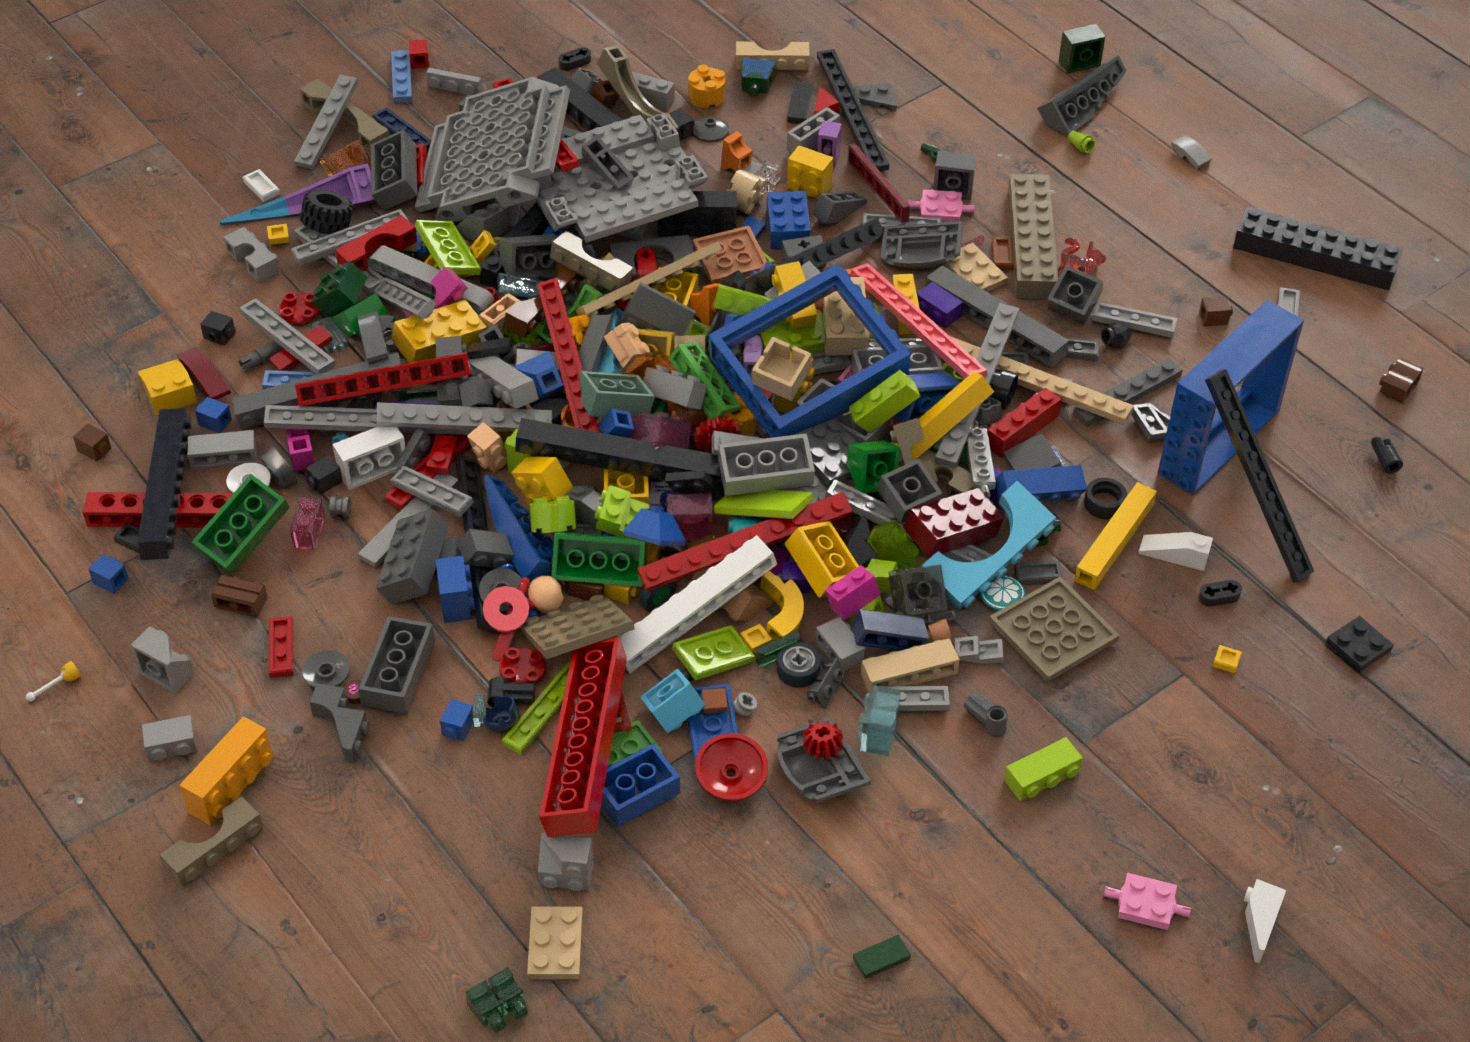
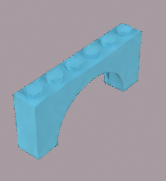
M1018 481L1001 495L999 504L1007 514L1010 534L1005 545L997 553L977 562H959L947 558L938 551L921 567L920 574L958 611L963 606L969 607L976 599L974 596L979 592L983 594L992 585L990 582L995 577L1000 579L1007 572V567L1011 563L1015 565L1023 557L1022 553L1026 549L1032 550L1038 544V539L1042 535L1046 537L1054 529L1053 524L1056 517Z

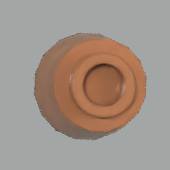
M945 618L927 626L928 644L936 640L948 638L952 643L950 629Z

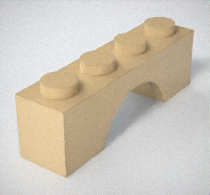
M736 41V70H741V58L776 61V70H809V42H790L784 49L769 51L760 48L755 42Z

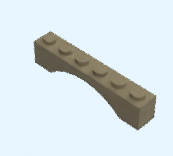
M619 45L604 48L597 65L633 115H641L647 124V118L665 113L652 106L639 90L631 71L629 58ZM665 113V115L677 131L679 128L678 125L675 123V121L672 119L669 113Z
M316 79L300 88L302 103L313 112H320L332 89L327 84ZM351 101L348 102L341 118L355 127L359 134L360 146L371 154V144L390 136L389 130L376 122L374 118L365 114L363 110L354 106Z

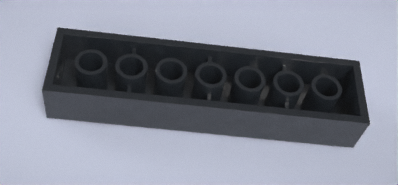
M1248 206L1238 226L1233 245L1234 249L1388 291L1390 290L1403 250L1402 247Z

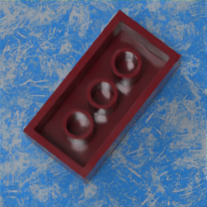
M977 488L911 508L903 529L925 555L931 558L938 551L944 554L996 537L1005 518L982 491Z

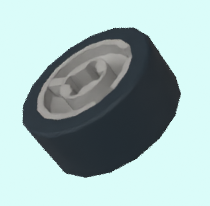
M794 642L787 644L780 650L777 655V674L780 680L789 686L800 688L810 686L817 680L816 678L820 673L821 656L812 645Z

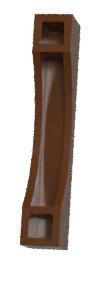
M557 262L554 277L558 279L563 300L565 301L570 291H574L581 280L584 281L586 277ZM538 296L529 300L515 302L505 313L503 328L524 339L530 333H533L537 325L546 319L541 297Z

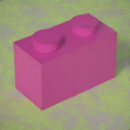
M862 565L825 589L831 609L843 620L880 596L875 576Z

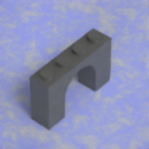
M689 235L610 244V253L615 257L614 259L617 258L633 267L631 282L637 280V252L642 248L652 249L655 253V259L663 260L669 264L693 253ZM688 266L682 268L684 272L697 274V266L690 269Z

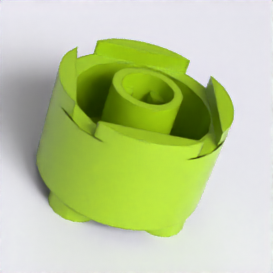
M568 495L556 496V500L547 501L546 497L533 498V503L529 504L531 532L536 533V528H542V533L568 531L567 526H571L572 530L576 529L574 501L570 500Z

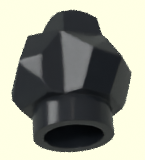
M1114 323L1102 330L1101 340L1104 344L1111 347L1123 348L1128 343L1132 333L1130 329L1123 325Z

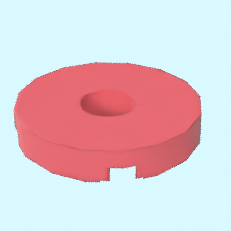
M503 586L495 588L487 595L484 601L483 614L485 621L498 632L509 633L518 630L528 618L529 604L527 598L520 590L514 587ZM503 604H509L512 606L513 611L509 615H503L499 608Z

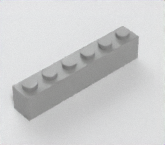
M495 355L469 359L472 373L468 375V378L479 376L480 379L489 380L491 393L506 404L517 409L539 399L534 380Z

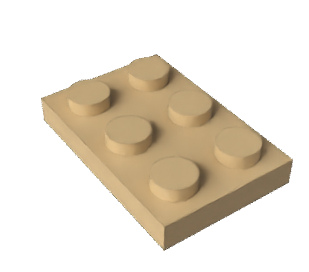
M974 243L962 247L960 256L943 264L947 269L986 292L1005 285L1008 281V277Z
M531 906L528 979H580L582 907Z

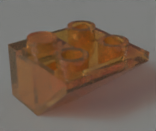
M359 139L320 161L329 177L349 167L367 163L371 172V159Z

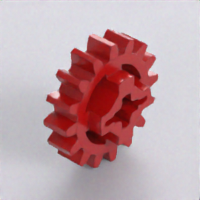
M716 416L715 420L708 418L707 423L701 422V428L695 429L696 434H694L698 449L701 448L702 452L708 451L712 454V434L714 431L741 435L739 424L735 423L734 419L728 421L727 416H724L722 419Z

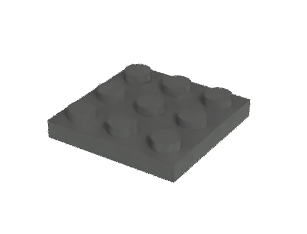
M835 418L793 434L807 433L815 474L827 486L831 485L834 479L841 481L851 477L847 467L849 444L858 442Z

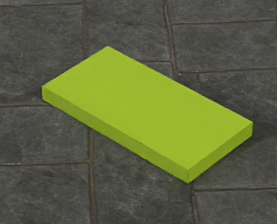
M416 220L415 228L440 270L445 267L454 271L456 275H480L481 267L453 221Z
M770 490L725 496L713 508L715 514L793 519L814 498L812 492Z

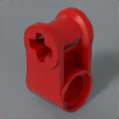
M642 248L638 250L637 279L658 270L655 253L652 249Z

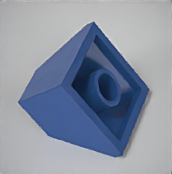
M651 505L650 509L641 508L623 531L625 536L657 545H685L686 543L673 515L663 512L664 508Z

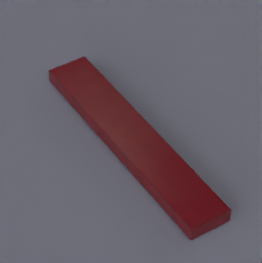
M856 144L849 145L848 161L902 223L909 222L910 205Z

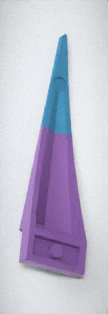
M367 163L349 167L284 197L222 219L220 224L300 215L304 195L314 190H329L339 193L352 202L353 208L374 203L376 201L371 196V172Z

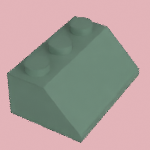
M580 372L582 405L590 416L596 418L605 416L613 408L629 411L633 420H638L639 418L648 419L655 396L639 375Z

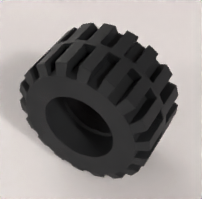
M309 191L303 198L300 221L304 226L316 232L333 234L349 228L353 204L347 197L333 191Z

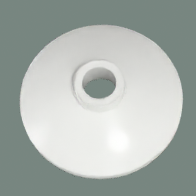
M258 463L238 465L229 472L226 479L227 487L234 493L250 474L269 486L271 482L270 472L265 466Z

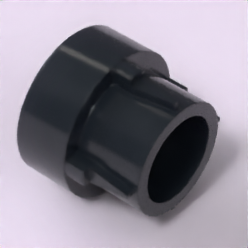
M1002 368L996 369L990 383L994 393L990 397L1000 401L1003 407L1007 408L1013 399L1018 383V373Z

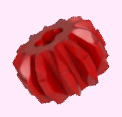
M818 720L816 725L809 724L808 729L804 730L803 748L807 751L809 757L816 756L817 760L825 757L827 760H829L830 756L837 757L839 751H842L843 748L842 730L838 728L837 724L830 725L828 720L825 723H821Z

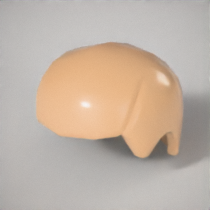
M551 576L538 577L531 582L528 588V599L542 613L558 609L564 599L561 585Z

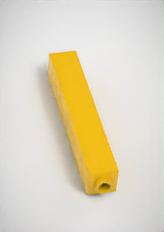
M975 371L972 372L919 418L925 439L917 441L912 445L911 456L914 460L994 393V390L982 375Z
M1139 482L1135 484L1078 564L1075 582L1092 590L1096 589L1154 506L1156 490Z

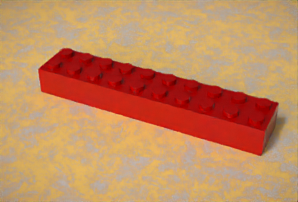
M620 637L605 639L573 650L539 813V819L548 838L594 833L597 831L627 656Z

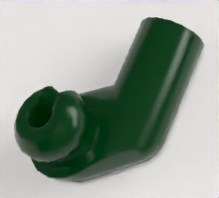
M923 142L921 145V151L928 153L931 160L936 162L938 151H941V149L926 142Z

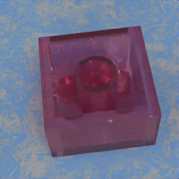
M639 412V416H631L634 430L627 438L688 449L691 423L684 422L683 417L670 416L669 418L667 413L655 412V416L647 412Z
M712 493L667 494V513L673 515L681 533L688 542L706 543L712 541Z

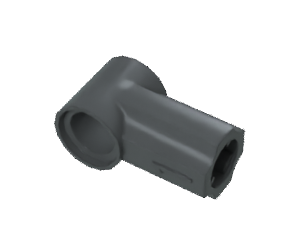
M974 691L964 702V708L985 725L988 734L992 736L1003 735L1007 729V709L1002 705H994L979 692L976 693Z

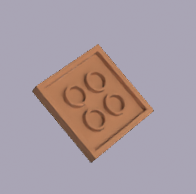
M750 226L693 239L695 251L716 242L720 243L722 249L715 252L717 256L709 260H705V258L700 259L711 284L737 270L745 277H748L754 270L757 272L767 262Z

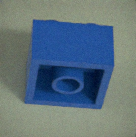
M463 556L436 559L444 623L471 620L470 610H475L473 596H471L473 595L471 579H466L471 578L469 564L464 565Z

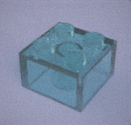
M873 685L871 694L866 693L864 700L865 709L860 715V728L857 740L861 741L860 751L889 756L899 716L901 690Z

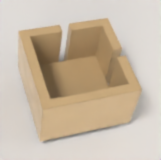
M772 337L763 351V355L760 356L752 369V384L792 401L811 369L812 353L794 346L792 348L791 361L789 360L790 344Z

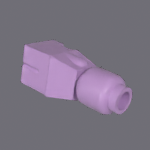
M758 335L744 342L743 367L751 378L752 369L762 355L763 350L762 339Z

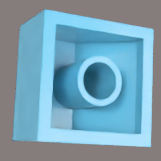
M676 669L640 696L667 734L678 729L683 721L690 716L698 714L702 707L706 705L679 669Z

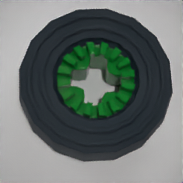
M673 581L646 591L643 587L639 595L641 606L647 611L652 612L654 609L665 604L675 595L677 589L676 582Z

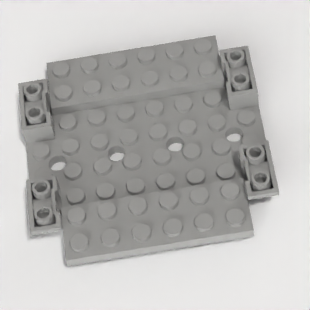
M530 77L466 97L462 111L447 115L446 122L436 125L434 128L424 168V182L419 188L415 209L418 213L438 207L435 220L460 221L470 215L473 204L496 198L502 208L537 199L540 183L533 179L549 176L554 173L570 94L567 85L559 87L556 84Z
M665 113L647 118V124L641 115L632 116L619 122H613L612 124L562 139L579 159L580 167L574 168L569 172H561L555 165L553 174L533 179L540 183L538 196L535 200L554 232L574 227L579 237H583L587 243L698 207V200L691 191V188L703 185L708 181V176L694 155L686 156L680 147L678 132ZM596 135L601 138L633 177H635L634 180L620 190L616 189L595 172L582 157V145Z

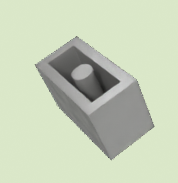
M841 617L816 627V643L832 663L837 658L843 671H847L862 663L866 648L865 646L856 645L851 626L848 623L845 624Z
M191 715L142 724L144 748L149 761L163 760L169 757L197 752L195 729Z

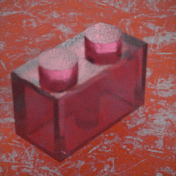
M299 498L290 527L293 548L316 549L325 518L322 499Z

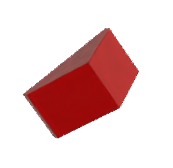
M819 88L814 115L826 107L838 114L839 101L825 89Z

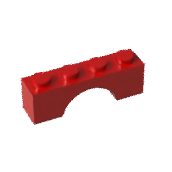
M400 215L336 249L337 264L343 265L351 261L361 271L368 269L367 260L369 256L377 251L380 246H387L402 251L417 243L416 228Z

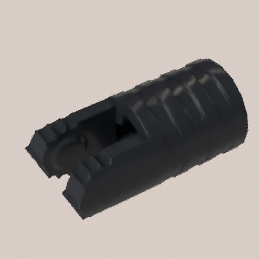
M1380 437L1372 438V448L1385 472L1388 474L1398 472L1403 467V462L1390 439L1382 441Z

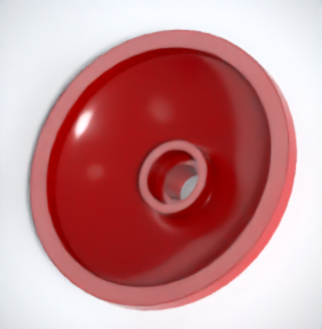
M726 733L711 738L701 747L695 761V773L701 787L711 796L723 801H741L756 794L764 785L768 774V760L764 750L753 739L742 734ZM733 772L735 776L730 777L727 773Z

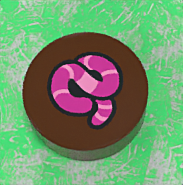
M351 680L344 685L343 688L345 689L346 698H349V703L356 704L361 702L358 690L361 680Z

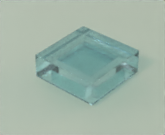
M475 694L473 705L474 727H483V719L486 712L485 697L483 694Z

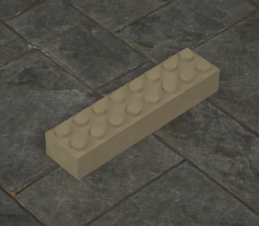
M1010 174L1008 202L1014 259L1015 298L1047 299L1058 280L1049 175Z

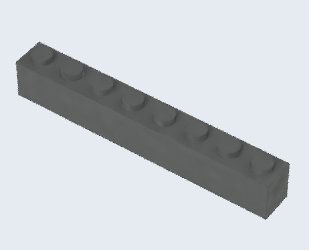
M940 266L926 277V286L934 282L963 301L962 315L987 330L991 325L999 303L1008 305L944 266ZM1019 311L1008 342L1014 346H1020L1022 351L1028 352L1032 357L1053 368L1067 356L1069 340Z
M397 352L388 355L389 357L369 363L368 361L234 397L235 416L241 430L264 424L266 405H299L295 384L402 364L400 356ZM369 394L325 401L304 406L326 407L329 405L348 401Z

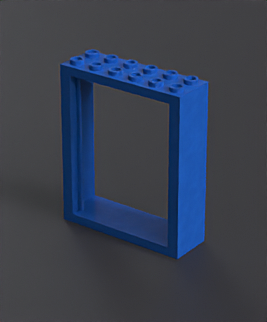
M839 264L832 266L709 334L710 359L770 438L790 436L831 419H836L850 411L849 406L898 370L909 375L911 356L909 347L901 343L896 331L889 328L884 316L876 312L872 301L864 297L859 285L852 282L847 270H843ZM837 291L888 356L780 416L760 388L752 384V378L731 352V349Z
M1266 300L1177 383L1158 468L1159 475L1194 495L1236 454V450L1218 410L1215 412L1216 405L1205 382V379L1216 372L1227 369L1234 388L1243 381L1242 387L1237 391V394L1254 434H1257L1280 411L1303 327V319Z

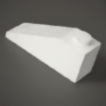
M1193 532L1144 535L1138 554L1204 571L1213 538Z
M1258 879L1255 882L1254 888L1248 887L1243 901L1248 902L1245 915L1254 961L1260 964L1286 890Z

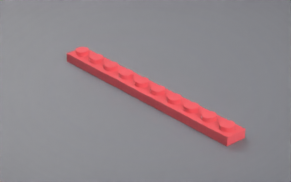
M867 263L851 269L852 277H864L865 289L965 379L975 371L986 377L987 369L871 265Z

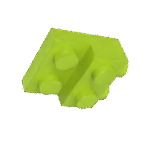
M609 485L608 490L603 489L599 500L603 505H598L594 518L598 519L595 528L619 537L632 538L623 535L624 529L641 508L649 509L650 504L629 498L630 491Z

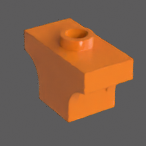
M738 131L723 140L720 167L725 171L731 168L737 172L739 169L743 170L751 164L753 150L745 144L743 135Z
M717 283L704 286L702 291L690 294V308L696 311L694 315L701 320L702 327L705 328L711 327L718 311L713 306L718 288Z

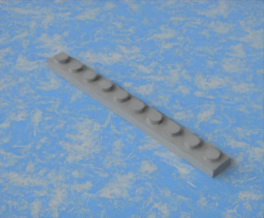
M999 303L976 358L987 369V374L984 378L989 385L1019 315L1020 308ZM982 403L944 435L935 457L936 463L954 468L957 467Z
M266 405L264 428L368 431L378 427L376 426L377 409ZM397 427L401 433H414L416 430L415 427ZM419 428L428 434L469 435L473 431Z

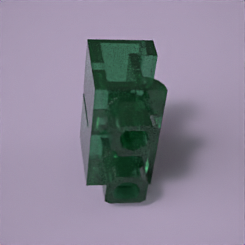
M509 967L488 978V983L485 980L465 992L468 1007L483 1027L489 1026L496 1033L507 1025L504 1018L506 1014L511 1012L515 1019H521L528 1014L523 990L515 982Z

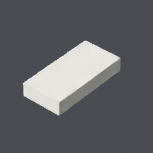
M260 169L243 176V182L263 202L280 195L279 188Z

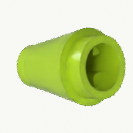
M1071 131L1068 135V141L1081 153L1093 151L1096 143L1092 136L1076 131Z

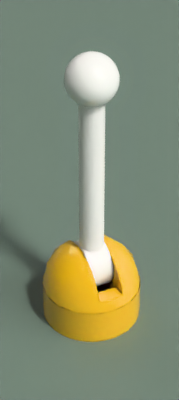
M70 661L62 667L60 671L61 676L35 692L27 693L26 700L32 702L37 695L61 680L71 682L80 678L81 674L74 663Z

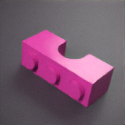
M445 267L431 281L436 289V297L433 301L437 305L433 309L453 304L461 299L464 292L468 289L454 271ZM403 310L407 317L414 316Z
M285 429L294 472L306 470V467L315 463L308 429Z

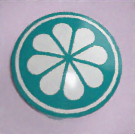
M1003 575L1000 579L995 577L990 582L992 585L983 594L979 592L983 602L993 608L995 612L1025 596L1023 585L1015 578Z

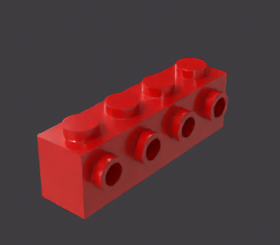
M1044 388L1039 393L1036 392L1025 403H1021L1017 409L1007 413L996 424L990 425L987 429L990 451L1002 458L1005 456V451L1023 443L1059 416L1061 398L1049 389Z

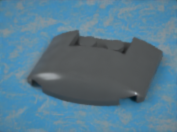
M963 221L884 226L880 259L892 266L905 269H928L948 263L960 256Z
M831 717L820 720L821 723H825L828 720L830 725L835 724ZM809 724L778 734L777 757L780 767L792 786L806 798L819 803L871 784L870 778L844 737L842 751H839L837 757L830 756L829 760L822 757L817 760L816 756L809 757V754L803 748L804 730L808 729Z

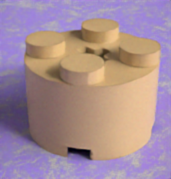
M739 169L731 180V183H733L731 189H727V191H737V210L751 216L754 212L755 204H760L764 194L761 191L765 186L766 180Z

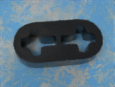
M582 47L561 54L558 58L559 68L569 71L590 63L591 51L588 48Z
M1234 580L1208 583L1201 587L1198 598L1205 606L1234 603L1240 598L1242 586Z

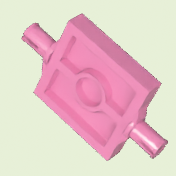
M923 189L920 201H908L910 209H920L921 217L941 218V222L960 221L962 212L974 213L975 205H963L961 200L962 192Z
M1127 873L1125 884L1121 890L1106 886L1104 897L1118 900V918L1168 930L1170 920L1174 914L1189 918L1191 907L1176 904L1175 893L1177 885Z

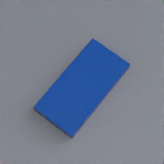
M730 684L694 687L701 699L702 690L725 688L728 712L704 714L702 707L698 714L687 718L694 763L701 747L711 738L726 733L739 734Z

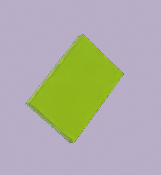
M732 625L674 642L672 645V650L695 681L752 663L755 660V655Z

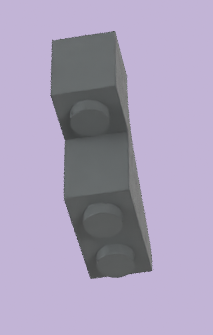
M316 684L310 700L312 715L326 719L336 727L344 759L346 762L354 764L356 756L362 752L363 737L368 734L370 722L366 719L365 711L348 708L349 698H346L343 687Z

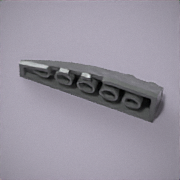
M1119 55L1092 70L1040 105L1037 109L1045 124L1068 136L1071 131L1077 130L1091 120L1095 111L1101 107L1103 100L1110 95L1112 88L1118 84L1127 72Z

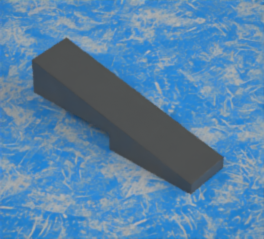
M592 315L578 353L583 371H598L601 355L606 354L607 342L604 336L611 330L612 315Z

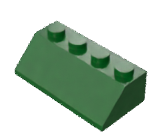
M557 532L554 534L551 577L564 581L642 587L643 584L637 569L646 565L648 542L628 537Z

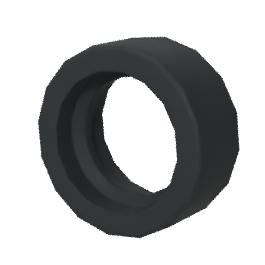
M1097 478L1087 485L1084 498L1086 510L1097 518L1111 519L1127 497L1126 488L1120 482L1111 478ZM1108 493L1115 496L1118 501L1112 504H1105L1097 501L1093 495Z

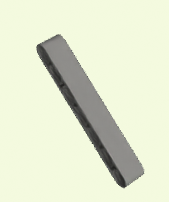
M380 246L368 259V264L376 272L436 297V289L431 281L441 271L440 269L387 246ZM461 279L468 289L464 292L463 297L454 303L466 300L479 316L494 302V297L488 290Z

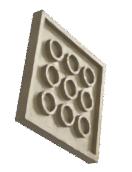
M1061 577L1054 579L989 616V623L1047 683L1118 642L1120 636Z
M605 595L592 596L590 600L582 603H571L567 608L561 610H550L546 615L540 617H529L520 627L521 632L546 659L635 630L633 621Z

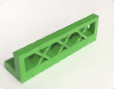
M697 342L679 344L668 358L678 372L685 373L684 378H687L688 375L700 378V383L708 385L701 406L708 418L715 420V417L718 416L719 419H722L726 413L738 411L741 408ZM693 349L697 356L691 354L689 350ZM700 366L706 368L709 373L703 371ZM711 382L717 384L720 389L714 387ZM722 398L727 400L731 405L727 406L722 400Z

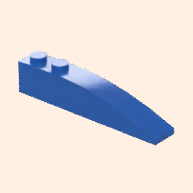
M486 474L484 481L495 527L498 533L507 535L514 554L510 562L518 570L519 576L521 578L527 577L530 582L538 576H551L554 542L548 536L545 538L541 534L540 528H536V533L531 532V520L528 518L529 511L516 502L518 498L503 480Z

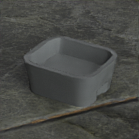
M577 68L570 78L590 95L596 82L603 81L592 71Z
M990 396L983 401L976 418L980 425H988L1002 419L1000 401Z
M272 446L260 457L264 466L269 470L271 477L282 489L298 482L291 466L275 447Z

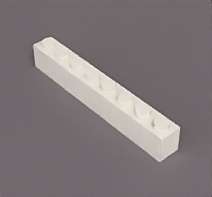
M756 535L751 540H747L735 552L728 554L715 567L709 568L700 578L690 582L685 589L673 595L665 604L654 609L642 621L636 622L634 624L635 630L619 635L618 637H620L627 656L625 669L631 674L776 566L777 562L773 552Z

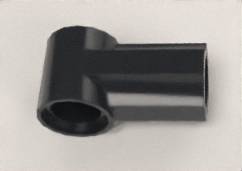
M494 677L489 681L487 703L490 707H494L497 697L507 695L513 697L516 704H533L535 684L509 682L503 677Z

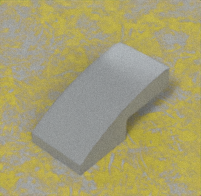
M1187 135L1171 143V146L1181 159L1187 157L1195 169L1206 165L1213 159L1198 142Z
M978 636L955 638V651L960 661L985 664L1004 663L1002 639L979 641Z

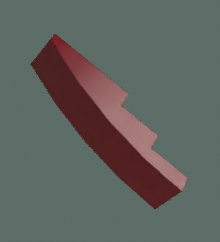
M197 347L177 354L179 361L187 369L188 375L196 382L198 389L204 395L217 400L231 394L230 388L221 375Z

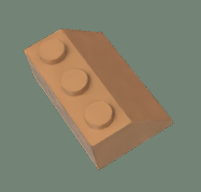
M709 568L695 573L691 581L700 578ZM752 583L719 608H724L728 612L727 615L734 621H750L771 606L774 600L756 584Z

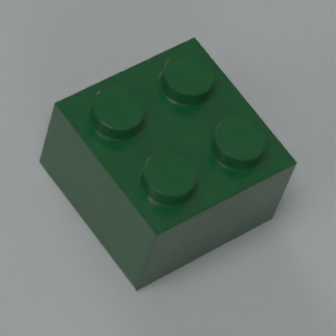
M1096 24L1063 31L1058 61L1065 71L1069 74L1099 67L1102 62L1105 35Z
M351 261L343 265L339 264L334 270L326 271L320 277V284L313 292L314 297L311 304L325 317L330 318L356 304L367 276Z

